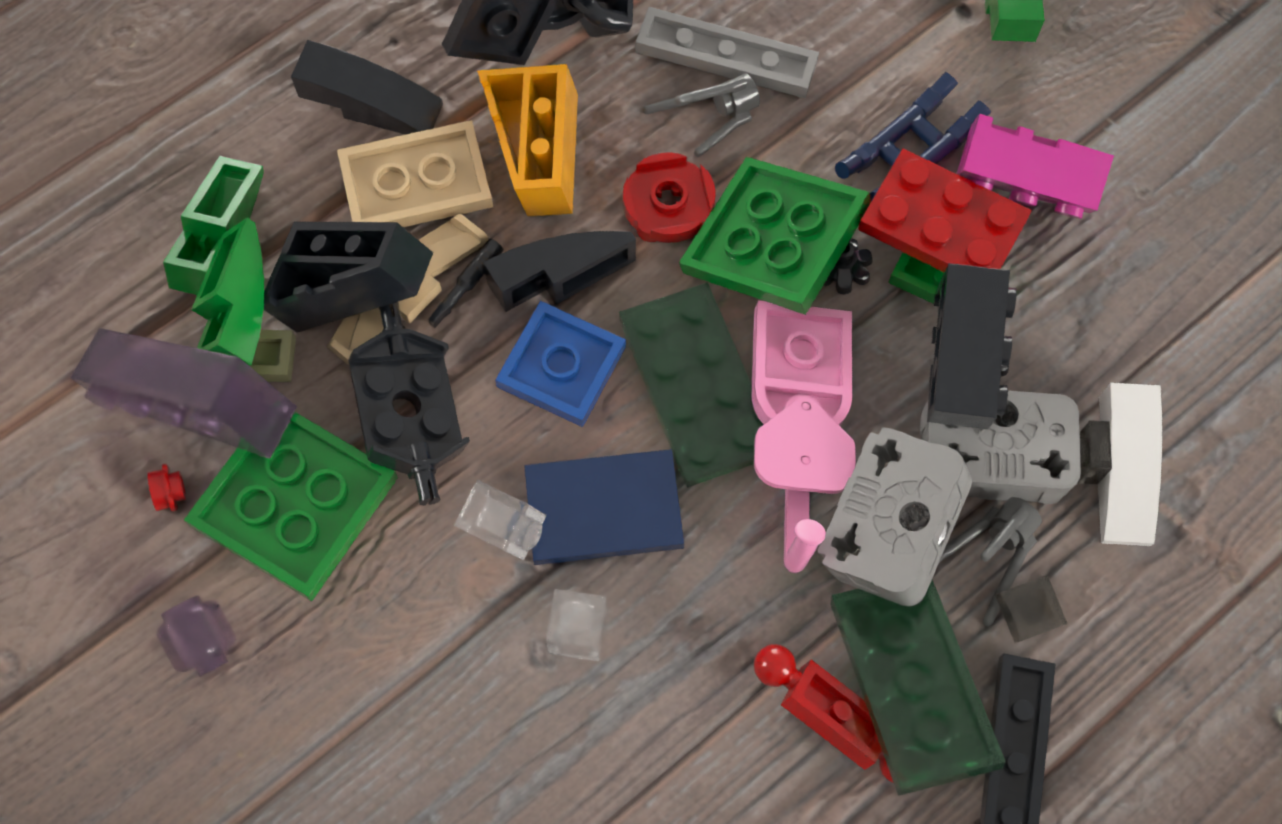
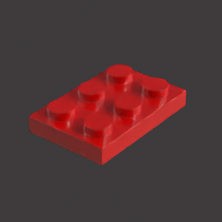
M902 148L860 220L858 230L942 272H945L948 263L1001 269L1032 210Z

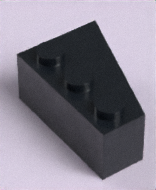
M293 222L264 290V311L298 333L417 296L434 252L397 222Z
M948 263L934 293V306H938L939 309L937 327H933L931 343L935 344L933 365L930 367L927 422L988 429L997 419V415H1004L1008 398V386L1000 385L1001 367L1009 365L1012 352V337L1004 336L1006 318L1013 317L1017 296L1016 288H1009L1010 270Z

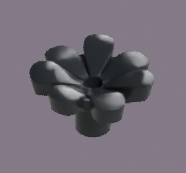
M851 238L823 286H829L833 281H836V291L839 294L846 295L852 291L853 280L859 285H866L870 281V273L865 267L870 266L873 262L870 250H858L857 240Z

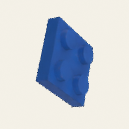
M540 301L495 379L496 386L503 391L583 427L626 348V339Z

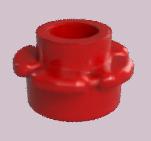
M162 464L161 470L147 473L150 495L155 510L160 511L170 508L173 512L177 511V502L186 500V491L181 472L175 471L170 473L169 466Z

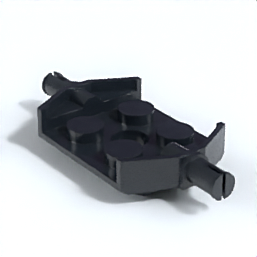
M395 302L378 308L383 324L382 332L353 349L348 363L367 459L374 464L407 474L409 479H415L419 505L426 506L427 503L432 505L441 500L435 479L436 469L459 455L470 440L469 437H464L462 440L444 359L449 349L448 344L412 329H406L402 324L399 302ZM395 399L410 401L416 409V415L413 417L399 415L394 410L392 401Z

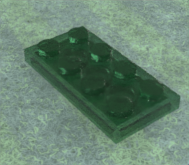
M708 282L620 311L619 321L672 449L686 488L753 465L755 435L758 429L763 426V423L758 418L753 407L752 384Z
M933 579L923 599L912 606L900 605L859 588L832 595L830 605L898 796L1002 769L1006 761Z

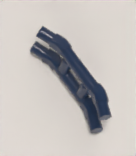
M944 72L907 110L869 142H865L859 148L852 151L849 156L835 164V172L841 179H846L870 167L877 161L879 156L892 167L901 152L894 143L910 130L930 146L919 156L938 164L967 140L971 124L978 115L988 116L991 110L978 100L964 116H961L946 130L945 134L939 131L926 118L942 104V100L958 85L954 77ZM880 187L869 193L871 202Z

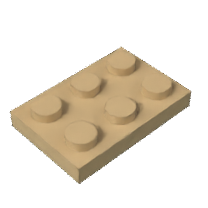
M472 120L337 150L352 222H397L402 227H407L493 207Z

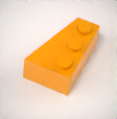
M568 65L477 70L487 98L490 114L498 133L514 190L526 215L573 214L578 93Z

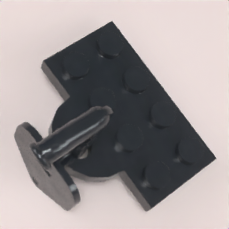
M462 0L444 37L442 46L448 56L525 65L543 30H559L580 20L590 37L600 38L629 32L633 23V0Z

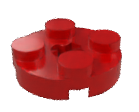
M665 152L648 156L636 165V171L630 175L629 179L627 177L624 183L623 209L629 223L637 230L638 236L644 241L675 243L688 240L697 235L715 206L716 190L714 181L708 170L701 164L700 168H698L695 164L688 162L687 156L682 154ZM671 190L673 196H681L682 199L676 201L674 205H665V203L659 202L656 197L662 198V191Z

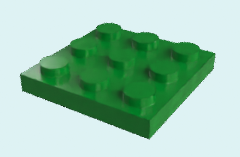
M746 157L682 256L679 265L683 274L806 315L858 228L860 220L871 203L870 194L868 191Z
M273 399L185 517L184 521L196 531L312 602L394 485L398 476L396 471L370 462L367 459L366 453Z

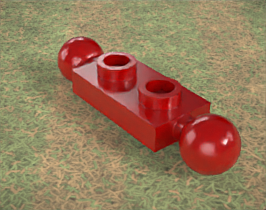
M779 644L767 645L757 653L754 660V671L757 678L767 686H785L788 689L781 706L858 766L866 770L879 759V766L883 776L888 781L898 785L909 784L919 776L922 769V759L918 750L907 742L897 741L891 743L887 739L894 723L811 659L800 670H797L792 652Z

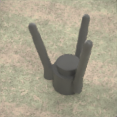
M745 73L720 85L692 91L643 107V112L650 114L713 98L718 112L722 116L729 115L732 119L695 149V156L700 157L737 127L752 121L749 110L759 107L760 96L755 82Z
M1009 498L1001 509L992 507L981 520L946 545L939 561L940 563L945 558L951 556L989 527H991L989 534L993 540L981 553L982 561H989L1001 547L1007 550L1017 548L983 618V624L987 627L993 624L1027 553L1037 543L1033 533L1041 525L1042 518L1031 504L1021 498Z

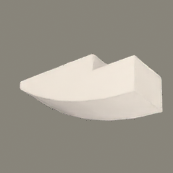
M1110 383L1099 397L1102 443L1096 449L1101 543L1152 546L1155 541L1161 484V386Z

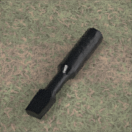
M489 239L474 259L471 260L470 264L457 277L455 287L442 302H439L436 310L429 317L428 320L431 326L436 328L451 313V309L463 294L475 287L485 274L483 262L502 254L504 249L498 242Z

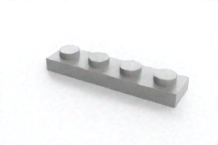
M648 7L635 42L636 53L731 79L746 73L757 86L805 99L819 56L817 51Z

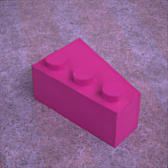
M979 114L971 124L958 167V175L991 191L992 188L1010 192L1009 199L1019 204L1036 207L1038 200L1056 204L1054 212L1064 216L1082 219L1083 212L1092 213L1098 210L1114 155L1063 139L1055 141L1033 135L1034 130L1018 126L1017 130L994 125L992 124L993 117Z

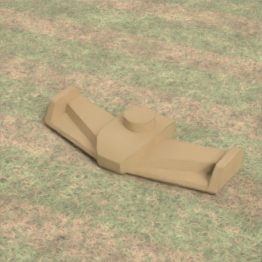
M461 214L456 215L448 222L419 239L421 243L434 253L417 296L398 301L400 315L409 324L442 291L440 283L434 277L479 248L482 249L488 241L486 233ZM376 308L344 318L328 343L327 348L349 365L348 359L353 349L382 332L383 324L380 310Z

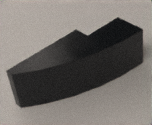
M307 40L291 75L298 97L341 108L345 119L405 135L433 129L443 106L442 98L409 79L359 56L311 40Z
M594 231L541 239L513 248L483 262L487 284L505 312L546 290L555 304H558L636 261V238L632 232Z

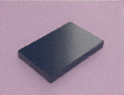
M672 449L524 465L534 565L684 549Z

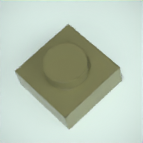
M261 330L252 365L238 372L243 381L291 382L296 337L293 331Z

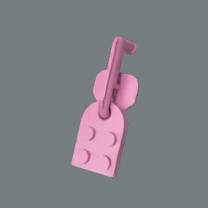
M758 300L754 309L752 403L763 426L758 429L755 435L754 468L758 477L765 484L774 488L785 489L784 565L789 572L798 573L806 567L818 544L823 542L826 535L825 529L820 523L809 519L810 492L826 494L842 492L856 466L854 440L840 427L852 403V311L810 307L806 315L766 301Z

